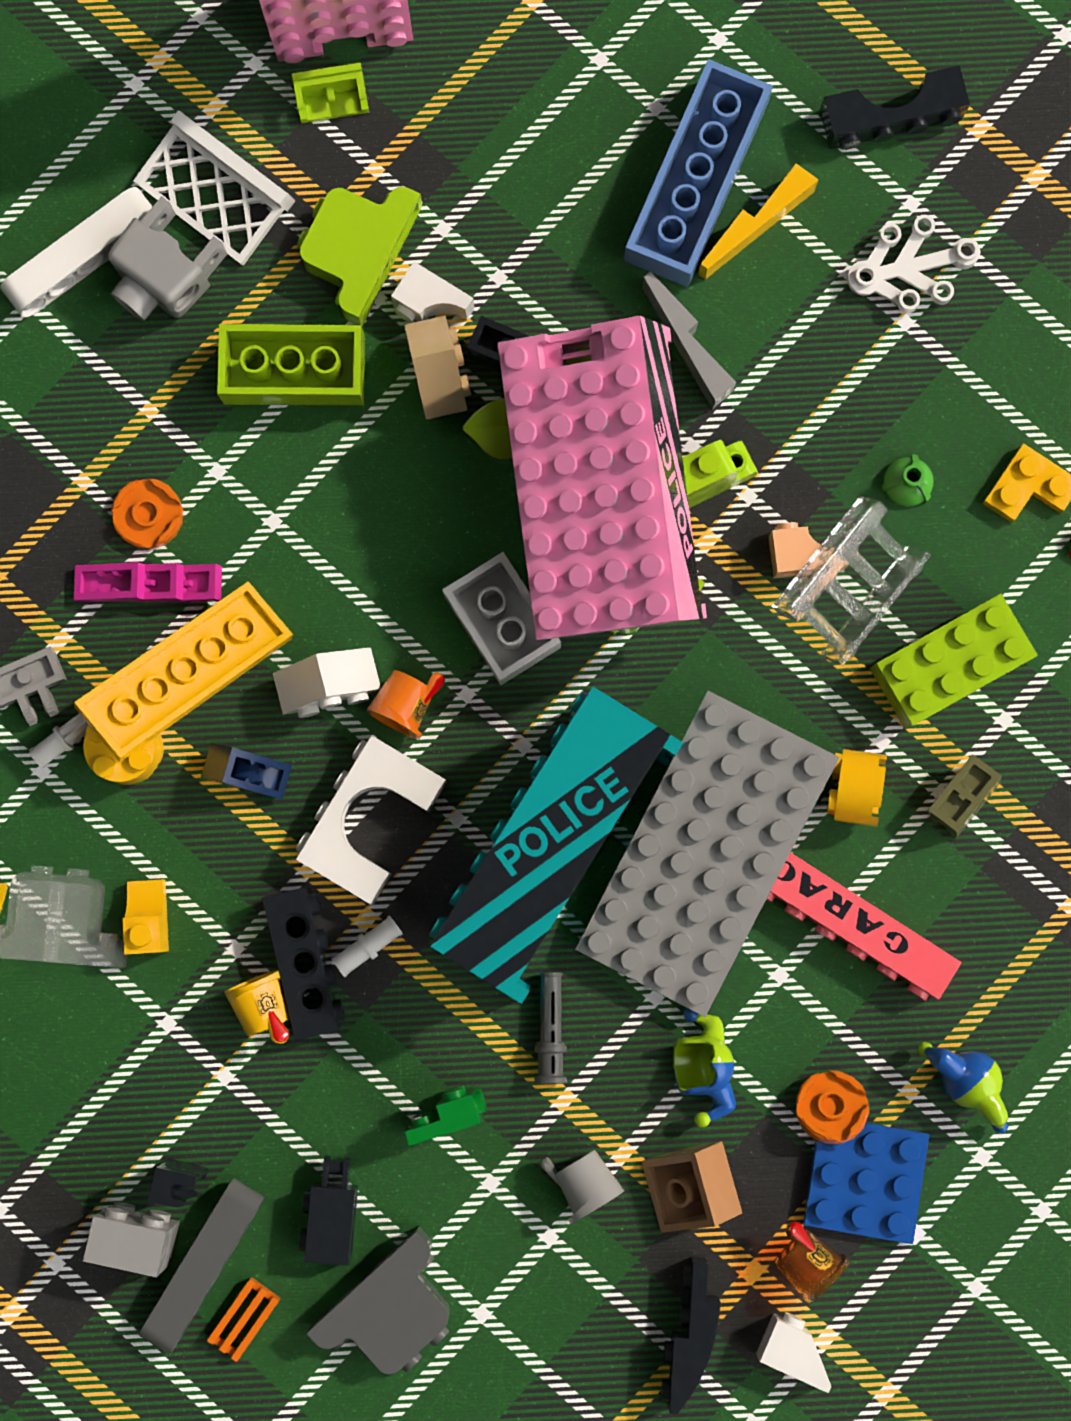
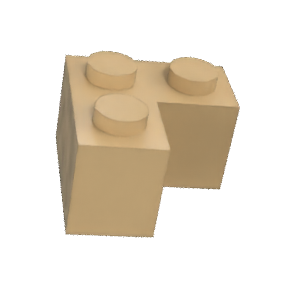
M446 316L405 324L426 420L467 411L465 397L471 396L467 375L460 376L458 366L465 364L456 327H448Z

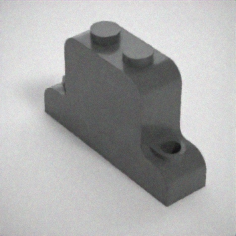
M418 1226L312 1324L307 1335L322 1349L335 1348L338 1350L349 1339L353 1340L378 1370L384 1374H394L401 1368L405 1372L409 1371L422 1358L419 1352L428 1343L434 1347L449 1333L446 1325L449 1320L450 1306L422 1274V1271L435 1259L431 1254L432 1241L430 1237Z

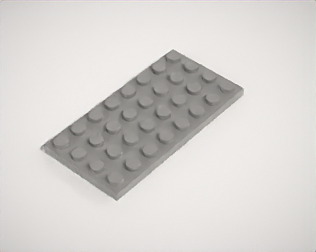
M707 691L682 740L684 743L670 763L575 949L706 1017L840 758L710 691Z

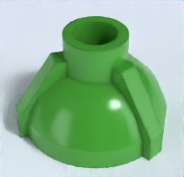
M912 454L910 457L900 458L894 461L886 470L883 485L881 486L882 493H886L890 500L900 506L911 507L922 502L926 503L931 498L930 493L934 483L933 474L927 464L919 459L918 455ZM907 472H915L918 475V481H910L907 478Z

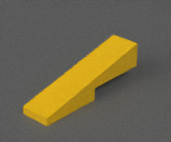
M795 164L755 217L744 210L740 212L702 261L698 275L706 280L813 194L818 179L798 164Z

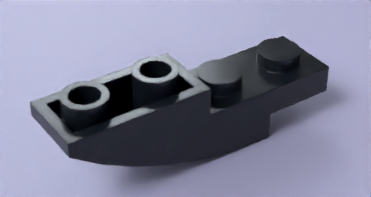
M691 1257L690 1267L684 1266L683 1289L689 1290L688 1304L681 1305L680 1324L681 1327H687L686 1331L672 1330L671 1341L664 1342V1364H670L669 1379H662L661 1401L668 1402L670 1414L677 1415L690 1399L706 1369L715 1343L721 1302L718 1296L706 1295L708 1262L705 1257Z

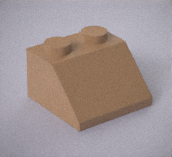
M722 1141L695 1145L641 1161L661 1233L715 1227L742 1214Z

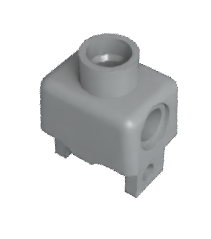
M162 196L141 221L135 217L132 219L108 254L109 261L122 278L110 294L120 305L141 321H145L156 306H159L174 318L182 317L211 286L207 278L227 255L223 243L213 236L194 261L186 257L180 250L179 242L163 231L176 213L170 202Z

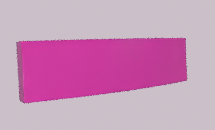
M130 562L75 565V601L161 603L221 600L222 566L218 564L181 565L178 563L142 564Z

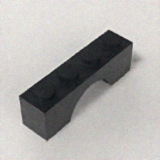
M960 65L926 73L919 87L918 96L910 103L901 107L884 108L868 101L858 89L825 96L819 111L829 149L840 147L841 150H849L857 147L861 142L874 139V142H883L891 139L894 134L906 131L908 134H917L926 130L928 126L940 123L944 127L954 125L962 120L970 106Z

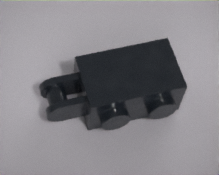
M325 1155L322 1182H315L311 1186V1191H305L303 1213L309 1214L307 1228L301 1229L299 1251H305L304 1262L348 1266L352 1260L359 1185H349L351 1157H345L343 1161L332 1160L331 1156ZM330 1174L342 1175V1184L329 1183Z

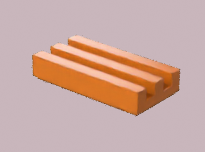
M251 1277L207 1341L212 1345H217L220 1351L224 1354L228 1353L232 1356L231 1359L237 1362L281 1298ZM253 1288L258 1294L226 1340L220 1337V1334ZM265 1297L270 1300L239 1347L236 1348L231 1345L262 1299Z

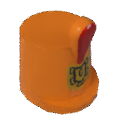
M393 670L366 712L389 728L420 740L422 733L418 731V728L431 698L443 687L445 677L436 672L432 674L428 684L425 685L410 675Z

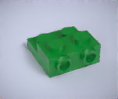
M460 1085L445 1090L444 1094H442L443 1098L439 1099L436 1105L439 1115H435L434 1110H430L413 1116L412 1124H409L405 1130L408 1145H415L480 1124L483 1117L482 1113L486 1112L487 1109L481 1087L466 1090L465 1085Z

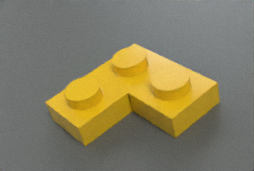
M1024 443L1020 446L982 503L1011 523L1015 521L1031 495L1060 514L1071 501V474Z

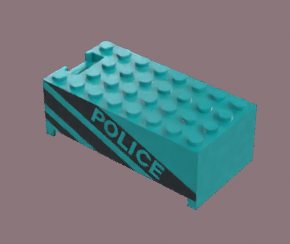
M592 687L588 694L583 691L580 692L570 709L569 725L561 723L550 741L551 754L548 758L541 755L530 773L531 786L528 790L521 787L510 805L513 815L508 822L503 819L500 820L490 836L494 843L488 855L482 851L480 852L469 870L475 874L468 886L460 884L449 902L455 906L449 917L443 918L440 916L429 934L430 937L434 938L430 947L521 1004L528 995L531 985L519 978L654 760L667 767L673 756H676L684 743L595 687Z

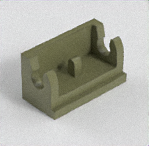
M972 754L928 809V812L931 813V819L935 823L940 822L947 828V832L957 839L1000 785L1002 775Z

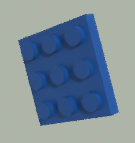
M866 1122L864 1129L854 1139L845 1143L825 1144L815 1140L803 1224L805 1226L913 1244L930 1134Z

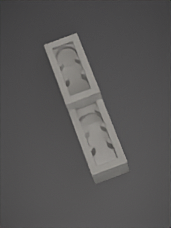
M650 271L644 276L642 289L663 325L670 327L672 341L713 410L733 392L736 381L692 336L696 332L698 321Z

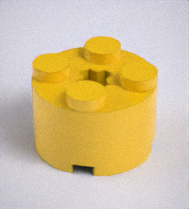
M88 725L84 737L83 750L89 767L97 776L115 783L131 785L140 783L153 774L162 760L164 745L162 736L159 734L119 762Z
M843 749V754L835 753L840 758L833 769L832 779L839 780L838 789H830L827 814L834 815V821L877 827L879 817L872 816V813L878 814L879 808H881L886 767L879 766V764L885 765L887 755Z

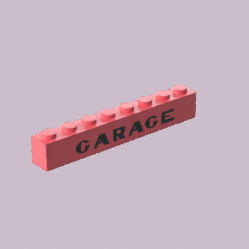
M791 852L766 899L770 902L774 898L779 899L787 905L784 911L801 922L807 917L817 924L815 931L825 938L834 941L838 937L848 944L845 950L856 958L865 961L866 957H869L879 964L876 970L889 979L895 981L897 977H900L908 982L910 985L907 990L924 1001L928 997L939 1000L962 963Z

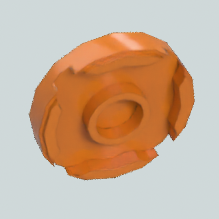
M157 479L129 482L118 492L112 504V518L115 530L127 543L137 548L155 549L166 545L176 537L183 523L184 510L180 498L169 485Z
M828 1071L810 1076L801 1085L796 1098V1117L802 1129L813 1139L825 1144H842L854 1139L864 1129L869 1115L868 1099L863 1086L852 1076L840 1071Z

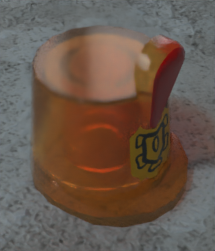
M795 1221L786 1227V1234L792 1242L776 1259L775 1264L809 1304L822 1295L848 1267L850 1260L844 1254H837L808 1229L804 1230L802 1224Z

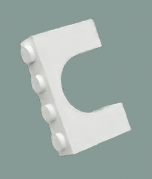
M371 735L368 742L362 739L355 749L352 758L356 761L349 772L343 770L335 782L333 789L337 790V793L331 803L325 801L319 808L314 818L318 821V824L312 834L306 832L299 841L296 851L300 852L296 860L367 903L374 905L392 874L357 853L348 842L344 823L350 805L363 793L384 789L401 795L429 812L447 781Z

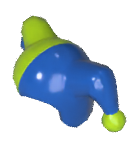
M686 1008L683 1014L685 1020L689 1022L696 1021L703 1026L704 1030L700 1036L681 1038L675 1042L673 1051L674 1077L681 1094L708 1095L714 1102L713 1107L708 1112H699L694 1118L695 1124L699 1128H705L711 1121L730 1114L736 1107V1099L730 1084L734 1072V1059L731 1051L725 1044L724 1028L720 1018L708 1014L704 1017Z
M928 1042L919 1044L917 1050L919 1055L928 1058L932 1066L941 1073L942 1088L947 1096L962 1107L977 1109L992 1124L995 1132L998 1134L1005 1133L1008 1129V1112L1000 1096L1003 1078L1001 1069L996 1061L982 1052L970 1051L955 1054L947 1048H933Z

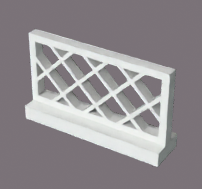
M178 110L170 121L174 125L133 181L157 200L162 196L169 201L176 215L206 238L211 240L214 236L220 240L227 254L244 266L284 210L288 212L295 200ZM177 137L187 143L188 158L171 160L169 149ZM194 149H195L197 152H199L202 156H196V157H195V156H194ZM212 162L214 164L215 179L198 181L195 163ZM189 164L192 182L174 185L172 167ZM166 168L168 186L153 188L146 183L154 170ZM221 170L229 176L221 177ZM238 182L241 185L242 199L225 202L222 184ZM216 185L219 203L201 206L199 187ZM193 189L195 207L180 209L177 206L175 191ZM248 191L256 197L248 198ZM169 192L170 200L163 196L162 193ZM264 202L272 208L264 221L252 223L249 204ZM244 206L246 224L228 226L226 208ZM220 209L222 227L206 229L203 224L202 212ZM196 213L197 221L188 214ZM258 228L253 235V229ZM247 230L248 243L239 254L230 246L229 233ZM223 234L224 242L215 235Z

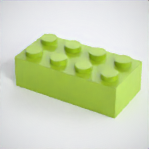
M219 324L217 394L224 405H364L365 335L361 325Z
M999 594L879 661L870 670L906 730L1038 655L1003 595Z

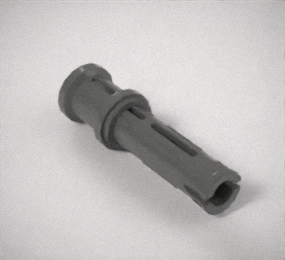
M539 973L540 1042H536L535 1052L538 1053V1076L535 1077V1083H567V1077L563 1076V1053L567 1052V1046H565V1042H561L562 973Z

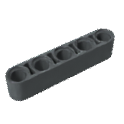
M235 1178L231 1181L139 1333L140 1337L169 1355L173 1352L265 1199L263 1195Z

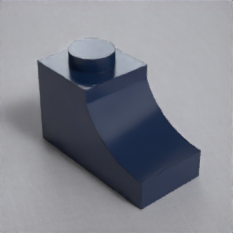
M211 743L201 778L282 800L292 765L237 748Z

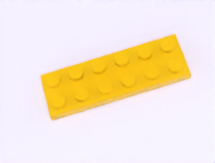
M246 582L74 702V707L116 759L121 762L292 640L293 634L253 586Z

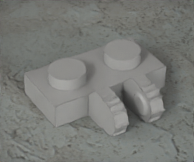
M49 646L0 667V708L18 702L30 726L37 723L38 716L28 698L29 696L39 693L43 707L50 717L57 715L59 712L53 695L48 688L67 679L53 647Z

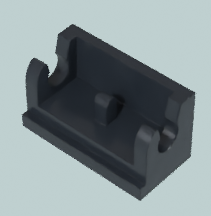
M168 1159L156 1167L147 1205L155 1206L159 1203L171 1207L184 1206L187 1203L186 1200L182 1198L176 1199L173 1196L176 1195L184 1198L197 1196V1191L194 1189L188 1190L187 1188L195 1187L197 1180L205 1179L208 1168Z

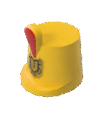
M279 970L254 977L224 991L246 1036L269 1029L270 1038L274 1043L282 1044L288 1040L289 1032L283 1022L289 1020L290 1017Z

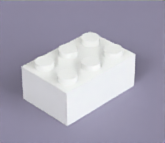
M504 552L442 590L445 599L500 685H503L561 648L559 638L536 640L531 595Z

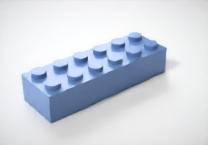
M710 59L707 60L625 247V262L649 272L651 271L685 287L689 286L768 105L773 85Z

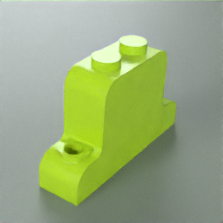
M397 187L386 195L382 204H376L344 188H334L327 193L325 199L320 198L316 203L312 215L315 219L310 229H304L301 233L297 248L300 249L303 263L309 273L340 287L335 304L340 305L343 316L347 321L363 327L422 208L420 193L407 187Z
M718 440L682 457L689 508L758 474V470L743 441H738L725 447L723 441ZM732 457H739L742 461V466L736 468Z

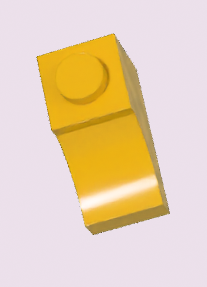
M166 880L127 882V906L125 917L123 918L124 955L169 951Z

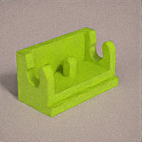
M361 63L292 73L301 124L369 113Z

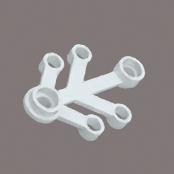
M920 215L916 218L912 226V234L895 263L880 266L889 248L897 245L901 238L899 226L888 223L882 227L878 236L879 241L868 260L858 261L850 268L847 282L851 290L856 294L867 296L877 293L895 303L904 313H912L916 310L920 303L919 294L912 289L902 292L885 280L899 278L931 296L936 304L944 305L950 301L954 294L952 284L948 281L936 282L920 272L953 264L959 269H969L979 259L980 247L973 239L962 238L950 249L914 258L924 239L930 237L935 229V221L932 217ZM918 223H926L929 226V231H921L918 228ZM892 231L896 239H886L884 232ZM961 247H969L972 250V255L965 256L961 252ZM860 273H869L872 280L868 282L861 280ZM937 289H946L948 297H940L937 294ZM903 297H911L914 300V305H905Z

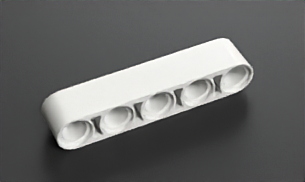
M132 187L127 189L9 275L0 286L2 292L21 317L26 318L36 314L107 262L111 248L132 219L135 217L141 221L150 211L152 205L139 188Z

